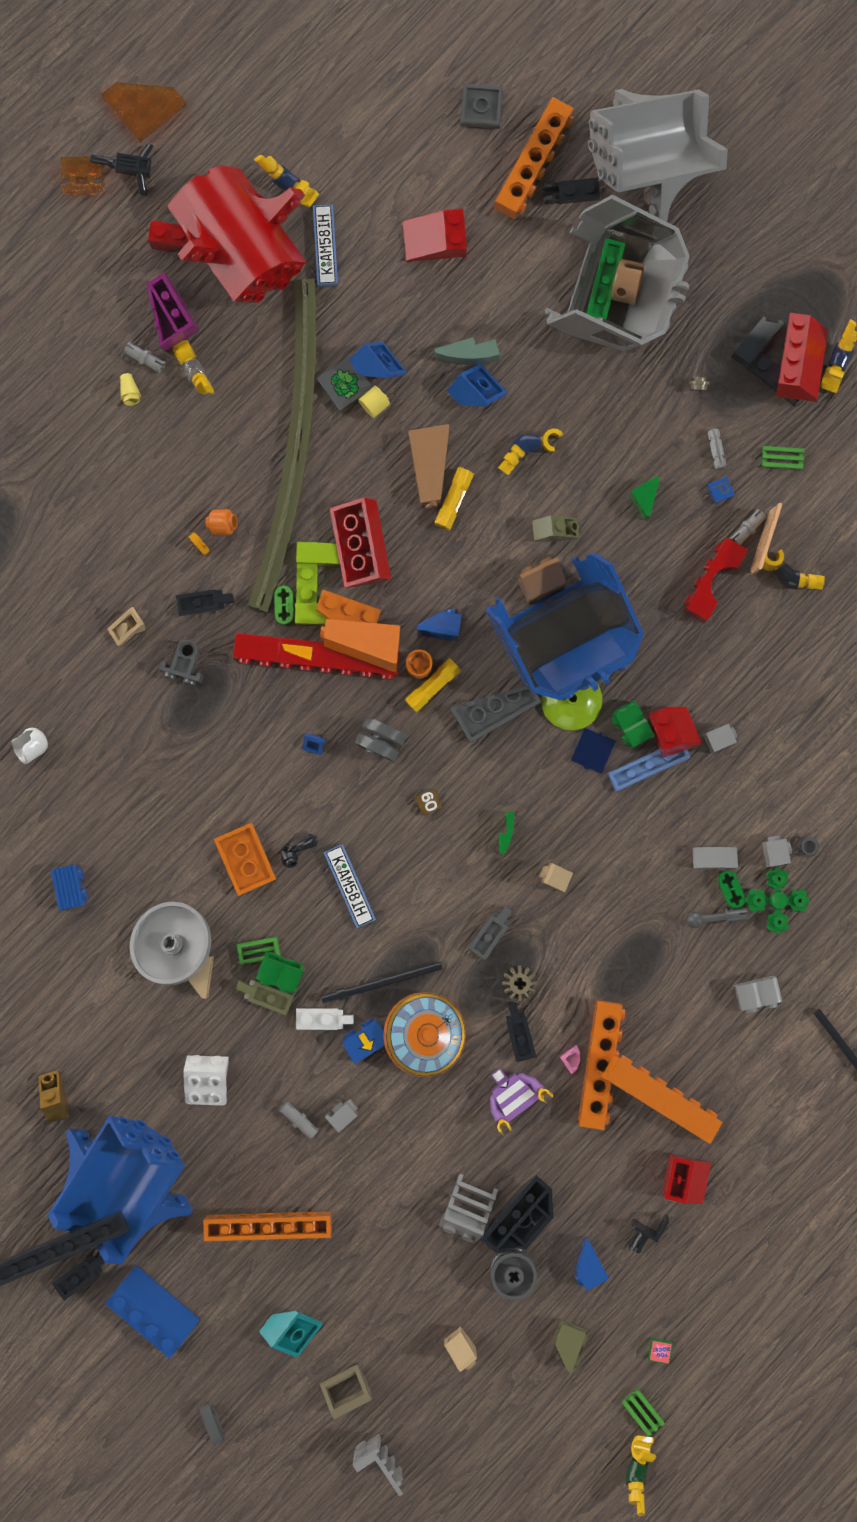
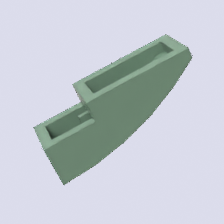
M472 337L434 349L435 359L456 364H485L499 361L500 357L495 339L476 345Z

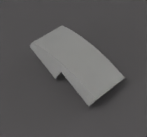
M693 848L694 869L738 868L737 848Z

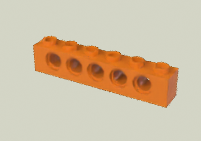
M554 97L551 98L496 198L494 209L515 220L518 214H523L527 206L525 202L528 196L532 197L537 186H535V183L538 179L541 180L546 172L544 168L546 163H551L556 153L554 151L556 145L560 146L565 137L563 132L566 127L570 128L575 117L572 116L573 107ZM557 123L559 126L552 127L550 124ZM542 140H547V141H549L550 143L547 144V145H544V144H542L540 141H542ZM538 157L540 161L534 162L531 158ZM528 174L531 178L523 179L521 176ZM517 191L521 193V196L515 197L512 193Z
M596 1000L578 1116V1125L580 1127L604 1130L605 1125L609 1124L610 1113L607 1112L608 1104H612L613 1092L610 1091L611 1083L601 1077L606 1068L604 1070L597 1069V1063L599 1060L604 1059L607 1061L608 1066L614 1055L619 1057V1050H616L617 1042H621L622 1030L619 1027L620 1021H624L625 1009H622L623 1005L621 1003ZM606 1018H612L614 1022L613 1026L609 1029L603 1027V1021ZM603 1039H609L610 1047L601 1049L600 1042ZM598 1080L604 1081V1088L600 1091L594 1089V1083ZM594 1101L601 1102V1108L598 1111H592L590 1108Z
M332 1211L206 1215L203 1220L204 1241L331 1238Z

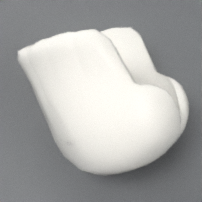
M28 728L22 735L12 740V747L19 760L24 764H28L46 751L48 741L44 733L39 729Z

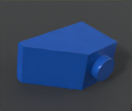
M588 1237L584 1238L575 1265L577 1274L574 1276L579 1286L584 1285L586 1291L609 1278Z

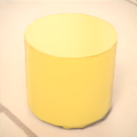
M373 386L358 399L361 406L372 418L377 417L390 405L389 398L377 386Z

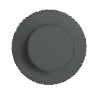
M804 837L798 843V851L804 857H813L819 850V844L813 837Z

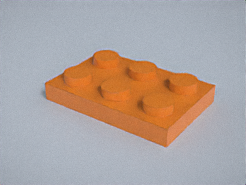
M249 823L214 839L238 896L276 880L253 823Z

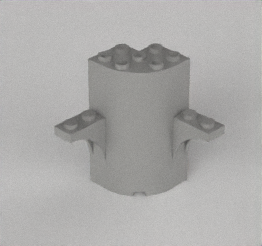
M623 89L615 90L613 107L593 110L590 113V140L588 147L593 154L598 177L603 179L608 186L617 192L650 186L651 204L649 212L667 222L670 206L677 193L686 183L697 176L725 170L727 167L728 149L707 137L709 95L701 90L662 96L640 95Z

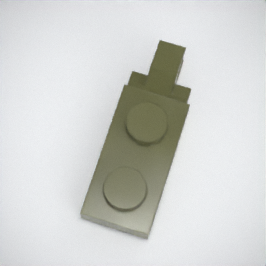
M239 980L236 986V990L245 993L244 998L248 999V1001L287 1016L294 998L292 994L284 993L271 986L262 985L258 981L250 980L248 984Z

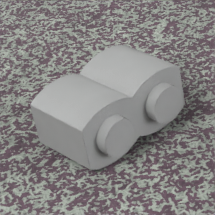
M776 976L764 977L734 985L739 1009L741 1011L745 1010V1013L758 1011L757 1008L765 1006L766 1009L778 1006L779 1002H782Z

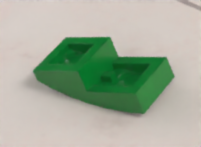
M505 812L506 833L498 834L499 854H505L511 841L514 828V812Z

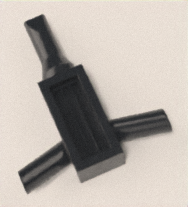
M146 144L139 156L118 152L117 156L111 157L91 154L90 163L107 165L115 169V173L136 176L140 195L148 196L144 178H150L152 158H148V155L153 149V145Z

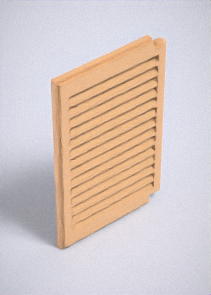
M778 503L767 515L751 565L750 575L756 574L763 567L782 503Z

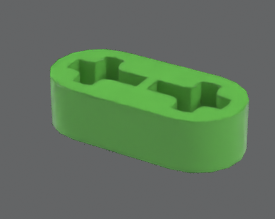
M279 586L274 593L275 618L279 624L289 625L294 620L293 592L287 586ZM283 590L290 594L286 597V604H282V598L278 597L279 594H282ZM283 607H286L287 614H290L286 621L279 617L283 613Z

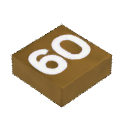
M435 789L415 796L423 816L442 808Z

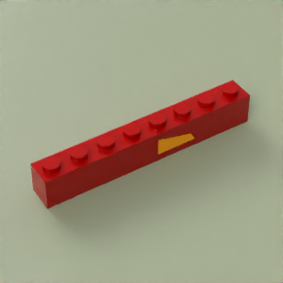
M236 633L233 658L238 660L239 664L250 665V661L259 662L258 665L270 667L271 664H279V668L291 669V666H297L302 671H311L312 668L320 669L319 672L331 674L332 670L340 671L341 675L352 676V673H361L360 677L372 678L373 675H380L381 679L393 680V677H398L400 651H398L397 670L392 672L324 647V642Z

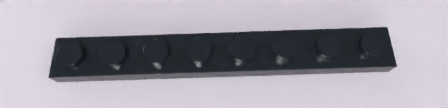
M119 1210L0 1261V1286L129 1232L130 1226L125 1216Z

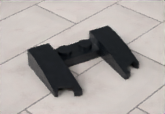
M763 317L731 357L777 392L780 366L761 351L785 322L778 320L777 323L765 321L766 317ZM823 365L822 372L825 370L826 365ZM783 397L794 407L799 402V399Z

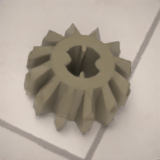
M518 965V972L516 973L513 967L509 968L512 975L504 973V977L509 979V981H502V985H509V987L504 989V992L508 993L512 990L509 997L513 999L517 994L518 1001L522 1000L521 994H524L525 998L529 999L527 991L535 993V990L530 985H537V981H530V979L535 977V974L531 973L527 976L530 970L528 967L522 973L521 965ZM517 978H521L525 982L524 986L521 985L522 988L518 989V986L514 984L515 980L518 981Z

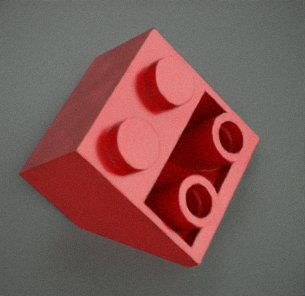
M670 1153L662 1196L667 1200L685 1204H703L711 1162Z

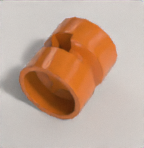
M414 650L406 658V670L412 678L423 679L431 673L432 658L424 650Z

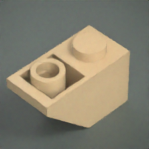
M549 863L548 866H543L539 877L542 878V883L565 892L573 873L553 863Z
M459 1327L444 1339V1346L461 1372L464 1369L469 1370L475 1365L477 1352L476 1346L464 1330Z

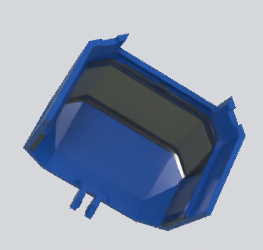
M595 552L587 554L586 559L579 560L578 557L571 558L581 579L580 581L518 614L509 617L500 597L495 600L496 605L494 607L489 606L485 610L522 682L533 693L557 700H566L579 690L591 687L593 691L598 690L596 681L602 680L605 685L609 684L608 677H610L611 673L627 668L629 663L633 662L636 657L644 632L613 564Z

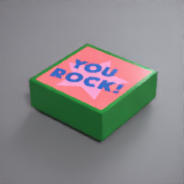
M651 1338L648 1360L670 1364L672 1341Z

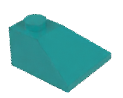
M291 1311L271 1315L259 1332L271 1348L298 1358L323 1323L300 1312Z

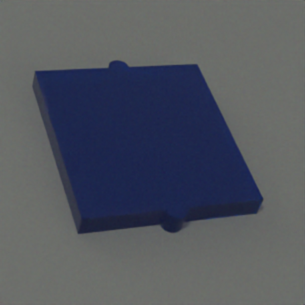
M584 728L571 761L584 766V769L589 768L602 774L616 741L603 736L602 732L597 733Z

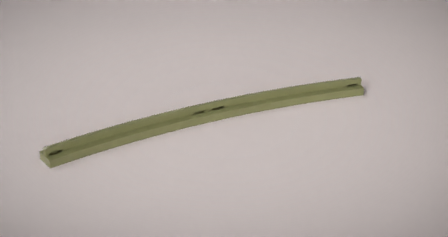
M306 277L294 280L295 368L291 419L283 474L269 538L248 603V607L268 613L274 597L294 526L311 429L316 366L315 280L306 279ZM264 594H265V598H264L263 604H262V606H261V602H262L263 596H264Z

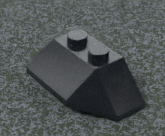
M537 1175L533 1176L516 1191L497 1213L480 1239L496 1254L526 1250L553 1219L552 1188Z

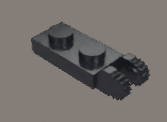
M598 178L558 181V183L548 182L542 185L543 191H558V195L545 196L543 198L545 204H567L600 199Z

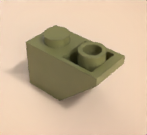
M550 515L532 521L534 541L552 542L579 538L577 518Z
M560 1319L554 1336V1342L567 1371L572 1373L574 1367L577 1368L581 1358L579 1352L581 1347H585L588 1335H586L584 1327Z

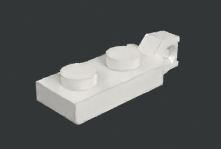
M296 1008V1029L338 1030L343 1029V1024L354 1023V1015H343V1010H338V1008Z

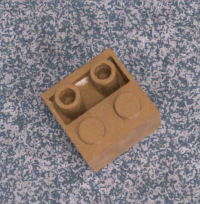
M548 557L540 561V565L535 568L529 566L523 569L518 579L519 586L528 603L564 587L567 583L558 557L554 559Z

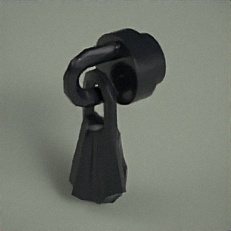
M308 834L293 847L285 845L280 853L283 865L287 868L295 867L298 864L297 852L316 847L318 838Z

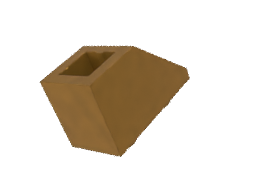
M59 1070L40 1075V1109L48 1122L51 1123L69 1117L68 1098Z

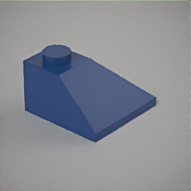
M383 341L365 343L349 359L353 364L354 371L361 376L392 378L407 374V371Z
M481 363L461 373L447 390L460 405L484 407L508 393Z
M446 609V612L441 611L417 626V635L457 642L462 615L452 609Z

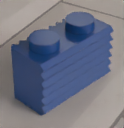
M71 865L50 870L59 911L87 905L86 901L89 900L87 889L83 888L81 881L84 880L82 868H79L78 865Z

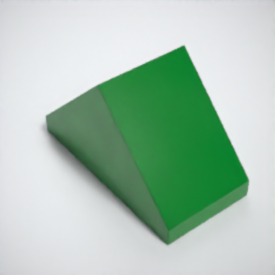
M660 477L652 478L633 489L629 494L643 520H648L651 515Z

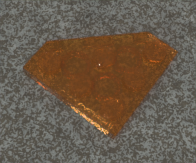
M116 82L101 94L103 100L140 143L187 106L173 87Z

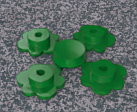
M775 867L774 870H769L766 873L767 885L776 891L770 895V898L765 896L763 890L751 889L748 892L749 897L745 899V902L749 904L748 908L751 912L763 911L768 903H770L773 909H776L773 914L767 916L769 922L766 925L769 931H774L776 934H780L789 928L788 916L783 914L780 909H783L788 904L791 906L792 911L804 912L807 909L806 904L810 902L809 898L806 897V891L803 889L798 891L792 890L791 896L788 897L780 892L783 887L788 885L787 879L789 874L779 867Z

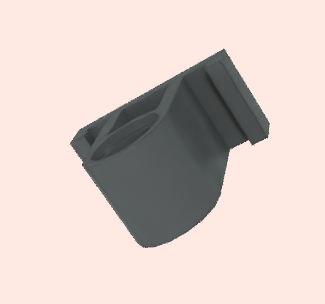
M191 640L180 642L177 646L171 668H168L169 665L165 662H161L159 670L164 672L163 676L171 679H176V676L184 678L183 682L194 686L196 682L201 684L204 676L200 673L193 676L200 656L199 647ZM188 646L193 647L192 655L184 656V649Z

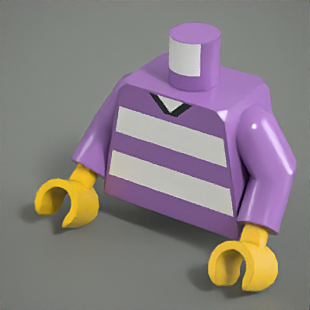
M500 1068L491 1075L497 1086L492 1089L490 1109L496 1124H498L497 1128L501 1135H504L502 1132L504 1126H507L510 1131L512 1130L508 1122L538 1099L547 1104L544 1096L549 1094L553 1098V1094L545 1089L536 1078L524 1073L517 1075L514 1072L507 1077Z

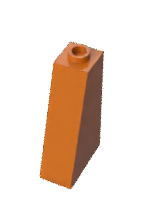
M326 619L325 626H321L320 639H324V647L396 672L400 639L399 625Z

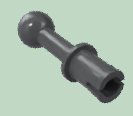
M726 908V913L708 915L692 912L687 917V923L692 928H699L703 923L727 921V925H729L731 922L748 921L746 908L727 910Z

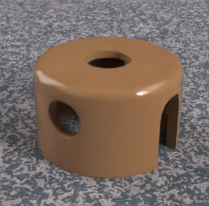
M624 259L620 260L613 283L612 300L636 305L645 264Z

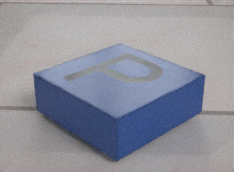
M727 477L707 485L714 504L734 496Z

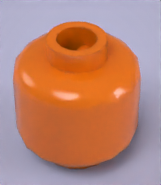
M214 509L210 512L209 517H206L205 521L207 529L214 536L231 535L237 529L238 524L236 515L230 509Z

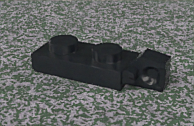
M216 589L176 595L178 615L180 617L219 611L220 609H225L224 604L235 603L234 594H223L222 590Z
M516 1002L508 1004L510 1015L506 1016V1024L516 1062L536 1058L527 1017L524 1011H518Z
M91 1255L85 1258L52 1283L64 1301L103 1271L100 1267L105 1263L102 1256L99 1255L97 1258H94Z

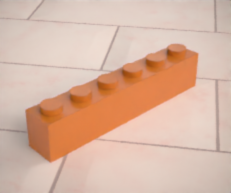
M624 1055L621 1058L613 1056L601 1076L602 1078L711 1144L723 1123L717 1119V1113L708 1108L704 1111L700 1108L701 1103L692 1098L689 1101L683 1098V1092L675 1087L672 1090L667 1088V1082L657 1076L655 1079L649 1076L650 1072L641 1066L638 1069L632 1066L633 1061Z

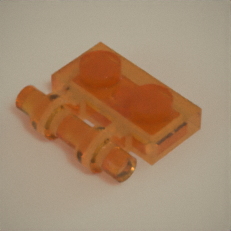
M91 156L61 157V177L63 180H69V185H62V192L70 193L71 195L87 192L91 195L96 194V192H104L103 184H95V179H103V165L90 163ZM88 179V184H77V180Z

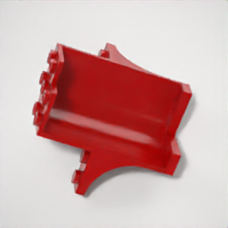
M230 166L211 168L208 170L209 174L203 177L197 175L190 180L167 205L188 239L187 244L181 249L178 256L182 261L207 263L233 301L259 303L265 298V294L269 289H285L289 285V281L299 274L302 267L306 264L303 256L280 226L281 223L287 220L290 212L301 204L305 194L301 189L290 187L283 194L267 199L254 189L240 168Z

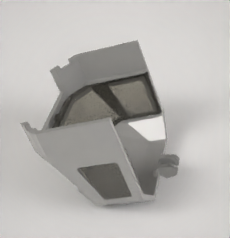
M611 195L584 209L579 216L581 222L577 228L572 227L569 234L589 243L567 313L561 315L546 308L545 314L549 315L547 324L574 337L625 351L643 345L668 331L670 327L669 320L676 308V303H684L686 296L679 292L688 290L690 286L687 282L682 281L688 269L689 253L678 227ZM608 238L625 243L622 259L643 263L645 267L636 305L611 299L607 318L599 317L596 319L586 314L604 241Z

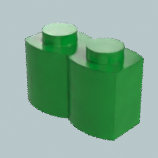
M635 700L612 712L613 717L611 721L616 729L620 728L622 731L621 739L626 747L630 746L633 749L654 737L648 722Z
M265 952L256 979L262 985L277 986L284 993H295L305 965L291 959H285L275 953Z

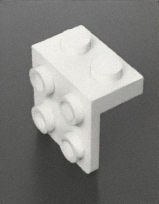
M187 1055L183 1071L185 1103L196 1105L226 1104L228 1057Z

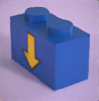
M370 1018L361 1024L363 1028L355 1032L353 1029L344 1035L345 1039L342 1041V1044L355 1064L384 1046V1028L378 1018L374 1021Z

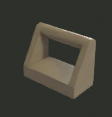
M358 1364L320 1383L333 1419L372 1400V1392ZM357 1375L362 1390L335 1403L328 1389Z

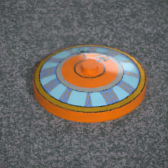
M427 992L414 993L400 1000L390 1011L383 1033L384 1045L393 1063L404 1072L419 1077L436 1076L452 1067L460 1057L466 1039L464 1020L457 1007L447 998Z

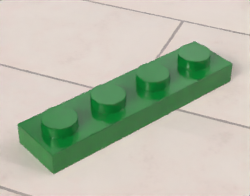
M608 238L604 241L586 314L596 319L599 317L603 318V322H606L617 267L622 259L625 243Z

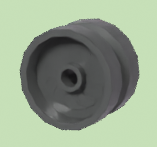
M366 717L362 727L372 736L359 733L354 744L376 757L395 763L399 752L389 744L403 746L407 735L375 719Z
M525 1250L502 1252L494 1255L490 1263V1276L496 1292L508 1300H519L527 1297L537 1283V1271L533 1258ZM511 1271H512L513 1273H514L515 1271H517L516 1274H514V1275H511V1274H510Z

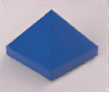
M305 734L302 749L322 755L325 739L318 735Z

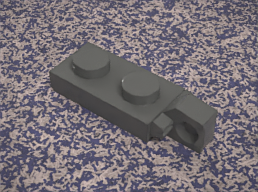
M505 905L500 913L495 911L486 921L468 949L485 961L507 930L510 923L507 918L512 909Z

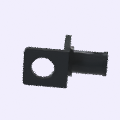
M665 1214L656 1230L633 1219L632 1228L638 1232L631 1244H629V1248L633 1251L636 1248V1253L640 1254L648 1239L658 1242L669 1224L668 1215Z

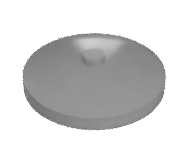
M180 902L161 903L146 911L137 921L130 938V955L135 968L146 979L161 985H177L194 977L206 963L211 949V933L205 918L191 906Z

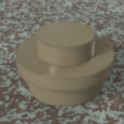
M693 377V381H689L692 390H707V385L710 383L706 381V377Z

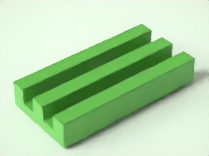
M763 446L761 468L802 470L804 448ZM767 452L798 454V456L767 454ZM766 459L798 461V464L766 462Z
M278 937L236 944L240 965L262 961L264 957L243 960L245 955L275 950V953L281 956ZM274 942V946L242 952L243 947Z
M638 1388L622 1400V1404L648 1437L652 1435L653 1431L656 1432L659 1426L665 1424ZM638 1395L657 1422L654 1423L634 1397ZM629 1401H632L635 1407L639 1410L642 1416L649 1423V1428H647L644 1422L640 1419L637 1413L630 1406V1404L628 1403Z

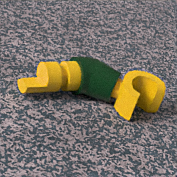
M646 1436L634 1437L631 1446L633 1459L626 1471V1485H628V1491L631 1492L629 1494V1504L637 1505L638 1516L645 1515L644 1494L642 1492L644 1491V1485H646L648 1462H653L656 1458L655 1454L650 1453L654 1438Z

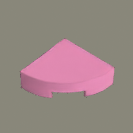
M577 1045L560 1056L571 1074L575 1073L580 1063V1051Z

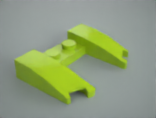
M297 542L296 626H325L327 618L316 610L318 605V565L340 566L337 545L332 543Z

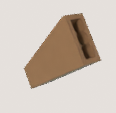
M449 424L408 431L420 506H425L426 509L435 508L437 504H441Z

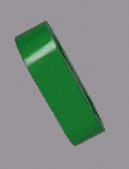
M722 871L718 875L717 882L724 900L729 907L740 908L745 903V896L738 878L732 871ZM725 874L732 877L730 881L732 888L730 889L727 883L722 882L725 879ZM732 890L735 896H740V899L737 900V905L735 904V902H730V899L733 898L731 894Z

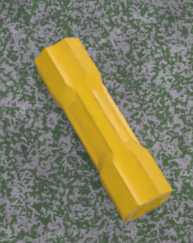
M461 467L457 468L452 485L434 522L436 526L448 531L451 530L457 511L474 473Z
M449 658L429 679L405 699L406 703L417 713L442 687L461 672V669Z

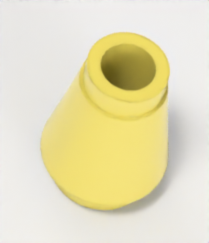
M126 373L121 375V400L127 406L138 404L141 394L132 378V374Z

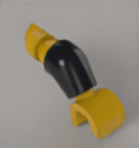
M782 549L774 555L776 561H771L766 555L762 569L767 571L775 570L774 574L784 587L797 590V588L805 586L806 589L823 590L825 576L807 574L805 576L804 573L794 570L787 563L783 564L784 552Z

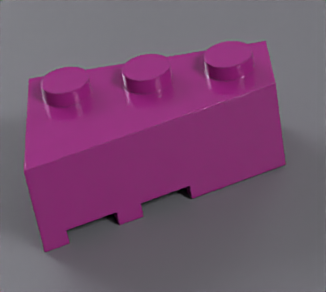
M162 273L147 283L151 308L155 318V327L159 336V346L168 352L174 345L193 336L200 329L167 275Z

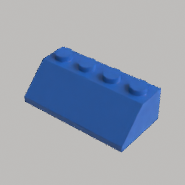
M138 1265L133 1268L105 1303L169 1359L200 1320L198 1316Z

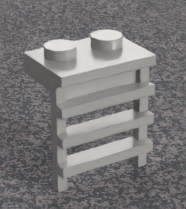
M459 1174L446 1212L438 1226L442 1227L443 1231L449 1234L457 1233L468 1242H477L483 1236L498 1189L494 1188L492 1194L461 1182L464 1175ZM461 1188L489 1200L488 1206L458 1194V1189ZM454 1200L484 1211V1218L453 1205Z
M377 1434L367 1442L365 1440L360 1442L355 1447L356 1450H354L353 1467L357 1473L373 1461H376L397 1494L401 1496L403 1492L399 1486L403 1481L402 1468L400 1466L395 1467V1458L393 1455L388 1456L386 1444L383 1447L381 1446L380 1435Z

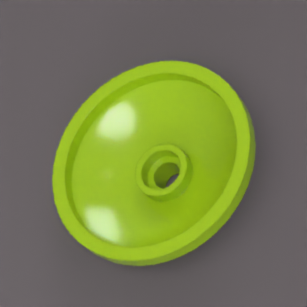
M599 685L596 691H593L590 687L575 692L576 702H571L569 699L557 700L541 695V707L544 715L554 726L563 730L575 731L589 726L598 717L602 707V693Z

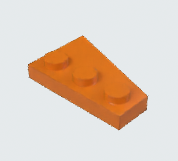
M322 590L316 608L327 619L377 623L381 612L377 608L326 590Z

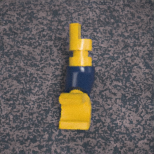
M259 155L254 159L269 174L271 181L285 191L290 187L301 189L305 194V197L301 200V205L309 208L318 197L319 193L309 187V182L300 181L285 166L276 164L277 162L272 156L265 158L263 155Z
M852 319L848 322L842 335L843 338L839 343H836L829 367L825 370L820 383L821 388L837 393L844 371L854 352L853 342L857 341L856 322Z
M550 429L542 437L539 434H523L513 442V446L510 449L511 453L508 452L504 456V461L498 468L506 475H509L519 463L518 459H522L524 455L541 450V447L549 453L555 452V447L548 444V436L560 438L563 436L562 431Z

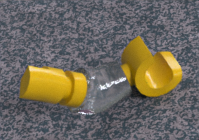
M184 340L174 345L172 350L180 365L184 364L183 369L190 384L200 394L208 392L214 394V389L208 380V375L197 358H195L197 356L190 343Z

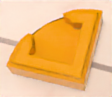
M193 532L189 539L205 556L210 549Z

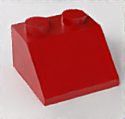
M666 707L649 714L648 723L663 758L702 744L687 707Z

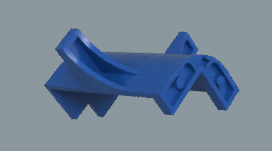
M109 1116L93 1142L89 1133L83 1129L69 1128L66 1137L70 1149L69 1172L65 1186L48 1213V1217L55 1230L72 1231L121 1210L130 1226V1230L125 1234L96 1245L105 1263L123 1264L136 1242L150 1228L170 1218L189 1216L193 1211L187 1197L182 1194L168 1193L185 1167L180 1154L172 1146V1141L168 1137L162 1136L154 1129L148 1127L142 1120L137 1119L134 1121L124 1117Z

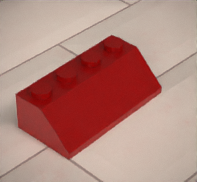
M790 313L778 379L777 397L817 402L828 329L811 315Z
M363 497L330 508L344 588L372 585L391 580L377 501Z

